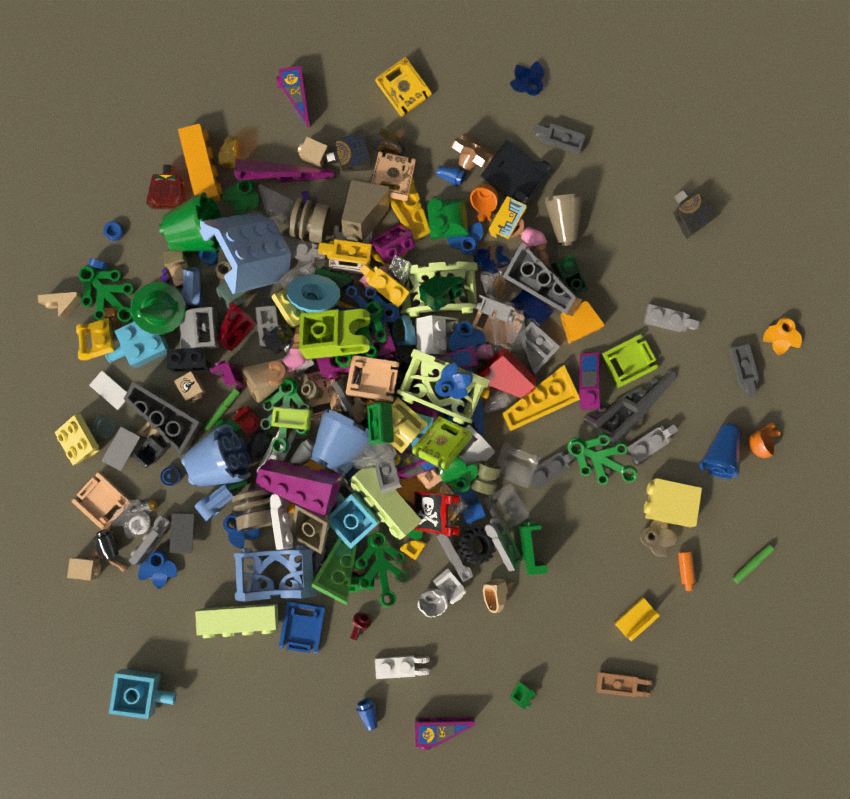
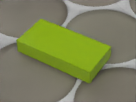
M273 407L271 426L310 430L312 410Z

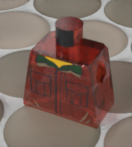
M166 164L163 165L162 174L152 175L146 204L151 209L173 210L186 201L185 187L180 175H174V166Z

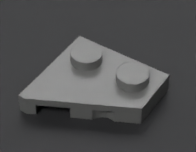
M532 321L519 335L522 347L534 374L560 347Z

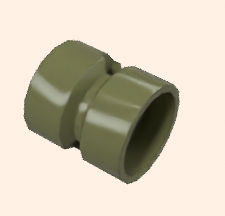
M480 460L477 463V477L472 481L470 487L477 492L494 495L497 488L495 480L500 478L502 467Z

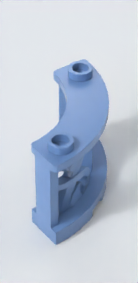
M295 545V549L253 551L252 548H241V552L234 553L237 586L235 600L246 602L270 599V595L271 597L281 596V598L317 596V589L311 587L313 583L312 553H314V550L307 548L306 545ZM281 554H291V555H290L289 560H288L286 557H284V556L281 555ZM270 555L262 562L260 556ZM298 555L302 556V561L300 563L296 562L295 560L296 556ZM251 558L255 561L254 565H247L249 569L255 570L253 573L244 572V559ZM275 560L282 563L291 572L283 577L279 588H275V584L270 577L262 575V572L268 565ZM302 563V570L298 571L296 568ZM244 577L250 578L246 591ZM290 577H294V579L290 580L293 584L292 587L286 584L287 579ZM258 579L265 580L267 582V587L262 588L261 583L263 581H258Z

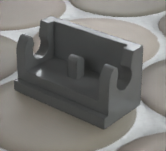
M172 513L170 553H192L194 514Z

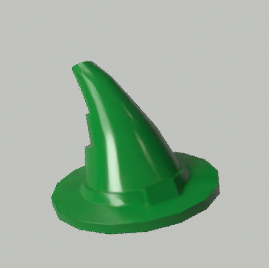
M153 282L144 285L136 291L131 300L130 312L134 322L140 329L150 334L162 335L173 331L181 324L185 316L186 305L183 296L175 287L167 283Z

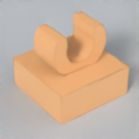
M436 468L417 475L428 490L442 480Z

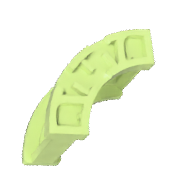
M446 262L429 263V266L425 265L423 267L411 265L397 268V276H400V283L410 290V278L414 287L410 290V294L418 292L413 301H420L418 306L411 307L409 294L402 303L401 314H408L409 318L419 317L421 313L435 312L429 306H425V303L420 300L419 292L420 283L424 282L422 276L426 275L430 279L435 274H440L443 277L453 274L454 277H462L463 279L466 274L467 286L464 285V289L467 290L468 303H462L459 300L460 297L454 299L455 304H447L436 312L462 311V314L473 313V309H477L478 305L475 271L478 270L477 263L456 262L455 264L446 265Z
M413 349L411 357H413L400 390H397V394L402 395V400L413 404V401L453 416V421L463 425L464 422L472 424L473 420H471L473 412L483 388L488 387L490 380L457 367L458 373H470L473 375L471 384L466 388L468 393L471 391L470 396L464 397L468 401L463 413H459L457 406L462 405L464 407V402L452 397L438 400L429 382L438 381L441 378L442 369L450 363ZM420 362H421V376H420V375H415L416 372H417V369H418V367H419ZM432 370H439V375L437 377H429L428 373L434 375L432 373ZM414 378L422 380V384L418 383L413 386L420 389L418 394L409 392ZM427 394L428 398L432 403L420 398L424 397ZM451 404L452 411L442 408V406Z

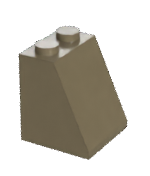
M351 180L342 216L344 240L363 243L389 211V186Z

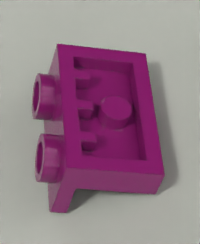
M400 223L369 241V244L373 245L372 249L381 254L385 264L416 247L412 230Z
M220 361L214 364V368L210 369L211 373L222 376L224 383L229 387L235 389L245 387L237 365Z

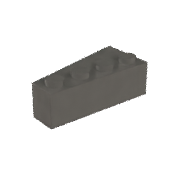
M521 243L503 277L566 315L573 316L582 298L528 245Z
M141 381L132 382L123 398L140 416H143L149 422L153 429H156L163 436L167 443H170L176 449L175 451L179 455L186 454L206 422L203 418Z

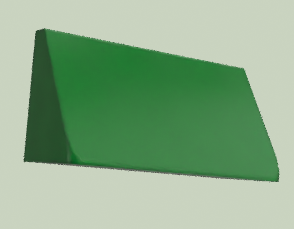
M379 402L367 405L369 444L393 443L391 403Z

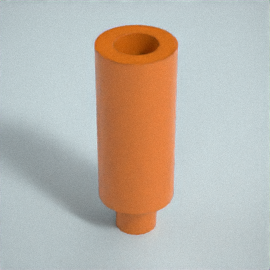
M692 551L678 552L681 583L685 584L686 591H693V584L696 583Z

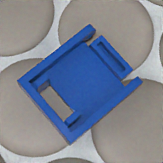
M288 600L286 602L279 648L284 647L286 640L288 641L287 650L310 653L311 645H315L313 654H318L326 607ZM296 607L315 610L314 615L296 614Z

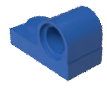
M471 487L466 492L454 490L455 494L460 495L459 505L467 524L486 517L475 490Z

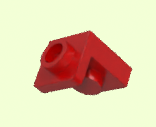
M242 406L234 412L236 415L232 417L233 420L240 425L248 437L261 428V420L251 407Z

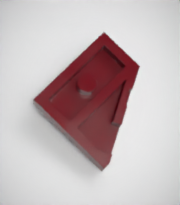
M232 302L217 340L232 352L257 323Z

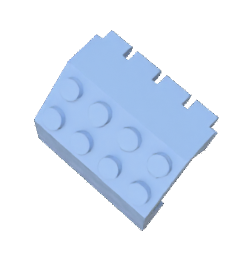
M248 213L200 222L202 228L200 232L204 240L208 241L215 235L232 267V270L224 276L232 294L289 279L291 252L273 219L259 214Z

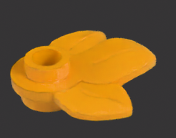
M782 318L776 325L766 329L763 341L772 342L774 351L778 355H782L789 349L790 345L800 348L802 337L795 330V323L791 319ZM783 324L787 326L786 331L782 328Z

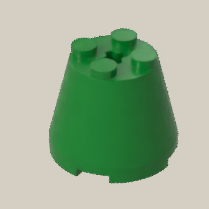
M206 192L196 194L166 213L162 217V223L159 224V231L165 236L171 252L217 251L222 248L216 236L214 235L211 239L205 241L200 232L202 229L200 222L223 218L215 200L208 198Z

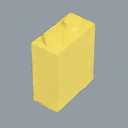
M657 478L651 480V483L649 482L647 486L649 497L648 502L646 501L644 505L645 518L690 528L697 525L702 488Z

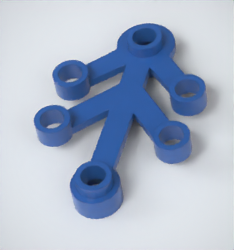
M349 286L346 289V295L349 298H353L361 308L334 306L335 310L346 311L365 309L368 303L359 295L357 288ZM374 287L366 288V297L373 299L374 302H379L384 308V314L380 318L382 325L385 322L391 323L396 321L399 317L398 307L392 303L386 304L377 294V290ZM354 289L355 294L350 296L349 291ZM371 289L374 290L373 296L368 295V291ZM388 309L393 311L391 316L386 315ZM373 323L369 328H372V334H375L376 329Z

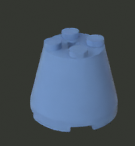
M326 409L321 418L311 459L325 468L333 470L335 473H342L344 477L372 446L369 444V429H363L362 426L333 410L329 411Z
M224 424L215 428L182 456L181 461L186 468L188 481L191 485L204 487L235 483L249 478L251 475L249 472V464L252 463L251 455L246 451L248 446L243 437L239 438L233 432L232 426Z

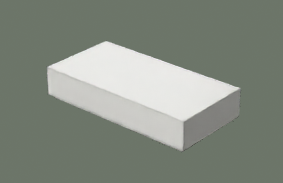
M101 371L90 383L89 386L117 410H120L127 403L123 399L127 391L104 371Z

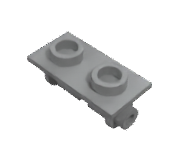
M489 294L486 297L479 295L483 299L482 303L479 302L477 305L480 313L493 316L496 310L495 318L508 323L513 322L515 318L513 312H519L514 308L515 305L510 302L504 301L500 303L497 302L496 297Z

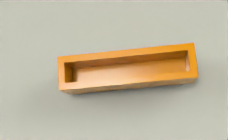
M201 124L178 129L194 196L206 192L207 197L213 198L215 202L222 201L220 194H223L222 187L216 180V176H219L218 170L211 160L214 158L212 148L208 147L207 141H210L207 129L204 130Z

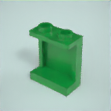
M534 520L523 521V525H518L524 572L527 575L548 573L547 565L544 562H535L531 531L542 529V525Z

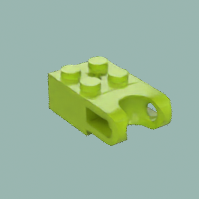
M336 309L300 314L299 350L306 359L368 352L370 349L369 340L363 335H355V332L359 328L369 325L370 313L365 309L346 311Z

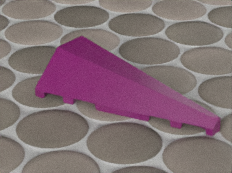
M236 159L234 170L238 181L276 177L279 183L335 178L334 170L244 159Z

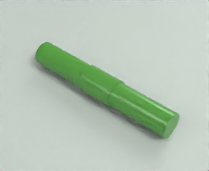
M233 389L204 424V429L210 431L239 396L240 392Z
M768 544L732 579L738 584L770 555L774 548Z

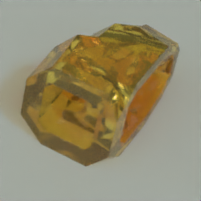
M230 135L225 139L218 153L220 166L235 168L236 159H240L238 136Z

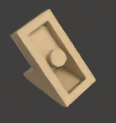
M184 251L164 252V264L170 271L174 286L176 288L182 287L183 269L190 268Z
M77 292L38 295V303L45 305L46 308H58V316L66 319L80 304L83 295Z

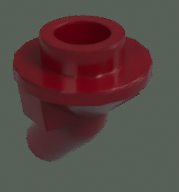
M356 613L352 619L354 628L350 639L357 641L361 629L367 630L371 626V620L365 613Z

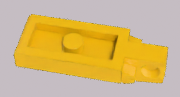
M334 239L329 244L319 243L318 252L319 254L327 255L328 259L370 265L373 245Z
M363 264L359 270L367 276L365 281L370 286L374 287L398 308L411 293L410 290L382 268L375 266L372 269L369 265Z

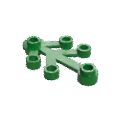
M89 265L82 267L78 274L80 281L84 283L81 304L87 308L93 307L95 303L91 297L93 285L97 289L96 311L94 312L96 320L99 321L107 318V313L104 311L106 299L117 310V317L120 321L124 323L132 322L133 318L130 308L124 307L111 293H124L130 296L134 294L135 287L130 283H125L124 285H104L98 280L111 279L114 282H119L122 279V273L118 270L97 271L96 268ZM91 272L92 276L87 278L86 275ZM118 273V278L114 279L113 275ZM128 286H131L130 292H126ZM90 299V303L86 305L85 301ZM100 312L103 313L102 318H98ZM126 313H130V317L128 319H125Z
M370 302L365 308L370 313V323L368 326L359 328L355 335H363L369 340V351L374 350V353L369 355L368 351L365 354L368 358L375 359L378 351L373 346L369 330L372 322L376 329L375 338L378 342H385L388 335L383 330L380 319L384 314L382 304ZM380 334H384L383 338H378ZM353 354L336 356L335 360L341 368H347L351 365ZM344 359H348L346 363H342Z
M286 378L279 385V391L263 402V408L266 411H273V407H276V403L283 399V405L281 406L283 408H292L291 400L293 399L299 407L298 409H303L304 406H307V410H312L311 405L305 403L297 393L298 383L292 378ZM289 385L292 386L291 391H288ZM269 402L272 404L271 408H268ZM272 414L261 421L260 426L263 430H271L273 428L271 426ZM268 421L269 426L266 428L265 423ZM279 428V436L272 442L274 452L285 453L289 449V442L286 440L288 428ZM296 429L299 434H307L309 431L304 430L301 432L300 429ZM282 442L284 443L283 449L280 448Z
M602 432L598 437L588 440L580 437H574L569 440L567 445L568 451L577 457L581 475L589 476L591 474L592 467L586 462V455L592 459L597 473V482L601 485H605L609 481V475L604 471L602 464L620 472L625 482L631 483L637 479V469L634 466H624L607 457L615 454H625L628 446L624 441L617 442L616 446L594 451L590 447L596 445L606 446L609 444L610 436L608 433ZM606 437L608 440L602 441L600 438ZM574 444H580L581 447L576 448ZM619 446H624L625 449H624V450H620V449H618V447H619ZM588 468L589 471H583L582 469ZM627 470H631V471H633V473H632V474H628V473H626V471H627ZM604 476L606 477V479L601 480L600 477Z
M374 531L368 536L367 542L369 546L363 555L356 559L355 566L357 569H364L368 565V559L374 552L376 560L366 575L359 579L358 586L361 589L368 588L378 571L382 591L379 602L384 607H390L395 604L396 595L390 591L387 571L395 576L398 583L406 582L408 574L385 559L383 551L392 556V561L395 564L402 563L405 560V555L387 544V538L382 532ZM374 538L379 539L380 543L375 544ZM397 554L401 556V561L396 559ZM363 560L364 566H360L358 561ZM399 574L404 575V580L399 578ZM363 579L367 581V586L362 585ZM384 596L389 597V603L384 601Z

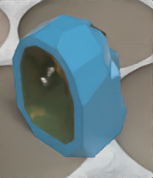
M400 315L393 322L392 326L395 346L417 345L415 328L412 325L411 319L407 315Z

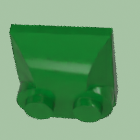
M433 198L427 202L431 240L469 235L465 199L443 200L441 198Z

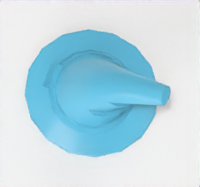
M307 274L299 276L290 282L287 287V297L291 304L307 313L330 310L337 305L340 299V289L328 277Z

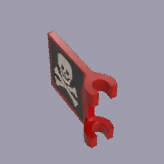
M414 491V512L422 520L414 530L444 534L445 536L460 535L459 526H448V504L460 503V495Z

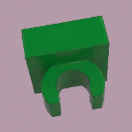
M518 681L510 699L519 707L526 709L527 706L530 707L532 705L529 703L532 696L536 697L537 695L525 683Z

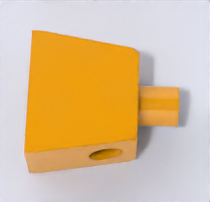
M587 301L579 304L573 316L566 315L563 312L560 314L569 344L605 326Z

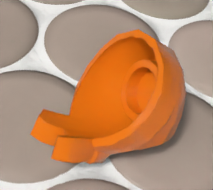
M479 184L474 187L470 195V201L472 206L479 212V222H483L486 217L491 222L493 211L496 209L499 201L498 193L489 184Z
M773 422L757 430L749 437L750 449L758 457L768 458L775 453L773 437L779 436L780 430L773 429L775 427Z

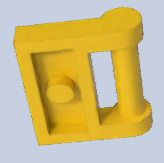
M109 318L87 325L78 324L76 326V333L79 335L80 350L78 351V358L80 360H89L114 352L112 322ZM91 333L92 349L88 350L87 334Z

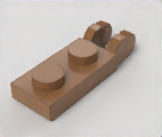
M598 671L596 692L629 697H651V692L637 689V684L652 685V680L633 675Z

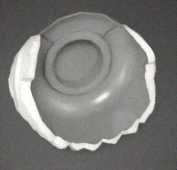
M435 588L426 589L420 594L418 608L427 617L432 618L442 615L448 608V597L442 590Z

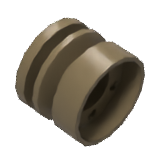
M297 198L290 216V236L296 238L299 234V238L303 240L309 232L310 242L324 243L330 226L332 206L318 202L313 210L312 200H307L305 203L304 198Z
M254 489L232 497V503H242L233 507L234 511H243L244 513L235 518L237 531L252 530L272 525L271 509L267 510V506L270 505L271 501L270 499L265 500V498L272 496V492Z

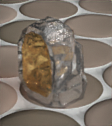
M497 269L484 271L481 273V281L485 293L496 297L497 302L503 300L507 290L503 271Z

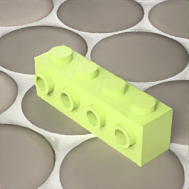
M371 461L349 480L352 488L364 497V502L376 511L379 520L388 525L394 537H398L401 540L422 522L395 489L382 493L375 466Z
M278 603L201 608L195 611L197 635H203V638L215 637V634L229 637L239 632H242V635H253L254 631H262V634H271L279 627Z

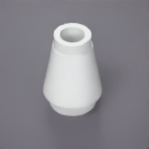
M306 439L305 442L302 441L290 461L301 465L312 457L315 444L309 439Z

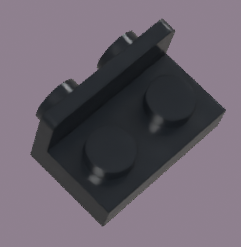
M205 348L167 350V369L172 372L211 369V362L206 360Z

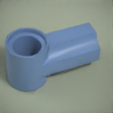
M194 267L183 269L181 295L185 305L201 307L203 304L204 294L203 290H201V269Z
M224 484L210 496L200 500L194 507L207 522L217 515L220 509L229 503L235 495Z

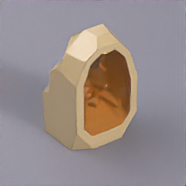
M496 578L484 582L483 596L490 612L499 613L503 610L507 601L506 594L508 590L505 579Z

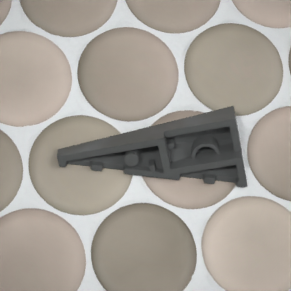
M669 370L667 375L660 379L654 378L651 380V384L643 388L639 386L617 398L614 404L606 408L603 406L602 410H599L594 415H586L584 417L585 422L598 436L602 432L608 433L610 436L609 444L616 446L617 442L622 441L676 379L675 372ZM601 437L603 441L608 440L606 437Z

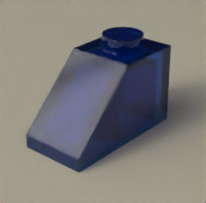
M524 289L511 301L530 322L532 321L538 327L553 313L541 299Z

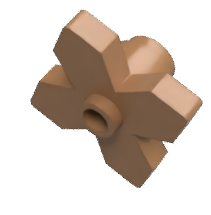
M464 133L460 139H455L451 145L453 149L461 153L458 163L466 170H471L476 164L484 167L496 155L494 151L482 146L481 143L467 133Z

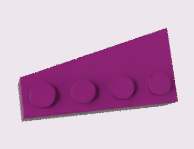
M269 459L258 469L255 485L325 517L336 505L343 474L337 472L331 474L328 473V470L320 469L317 471L310 469L309 466L302 465L299 467L294 466L290 462Z

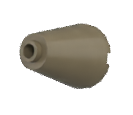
M579 193V197L576 198L575 194L553 196L551 201H548V197L544 198L557 242L562 243V246L573 245V241H577L583 200L582 193Z

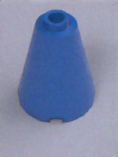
M727 423L721 426L700 462L699 467L701 470L704 471L706 468L710 470V475L719 478L731 479L732 476H735V479L738 478L740 473L741 431L736 425Z

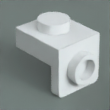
M446 569L433 580L435 585L446 593L451 604L460 600L467 592L449 569Z

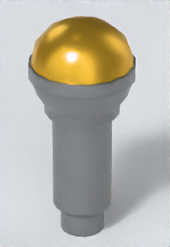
M147 499L143 504L128 509V514H136L143 511L153 512L157 508V502L154 499Z

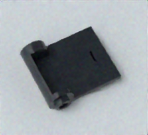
M506 140L480 177L506 197L508 196L528 207L553 171L551 169L552 166L547 161H533Z

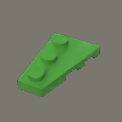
M339 537L311 587L347 605L357 545L350 549Z

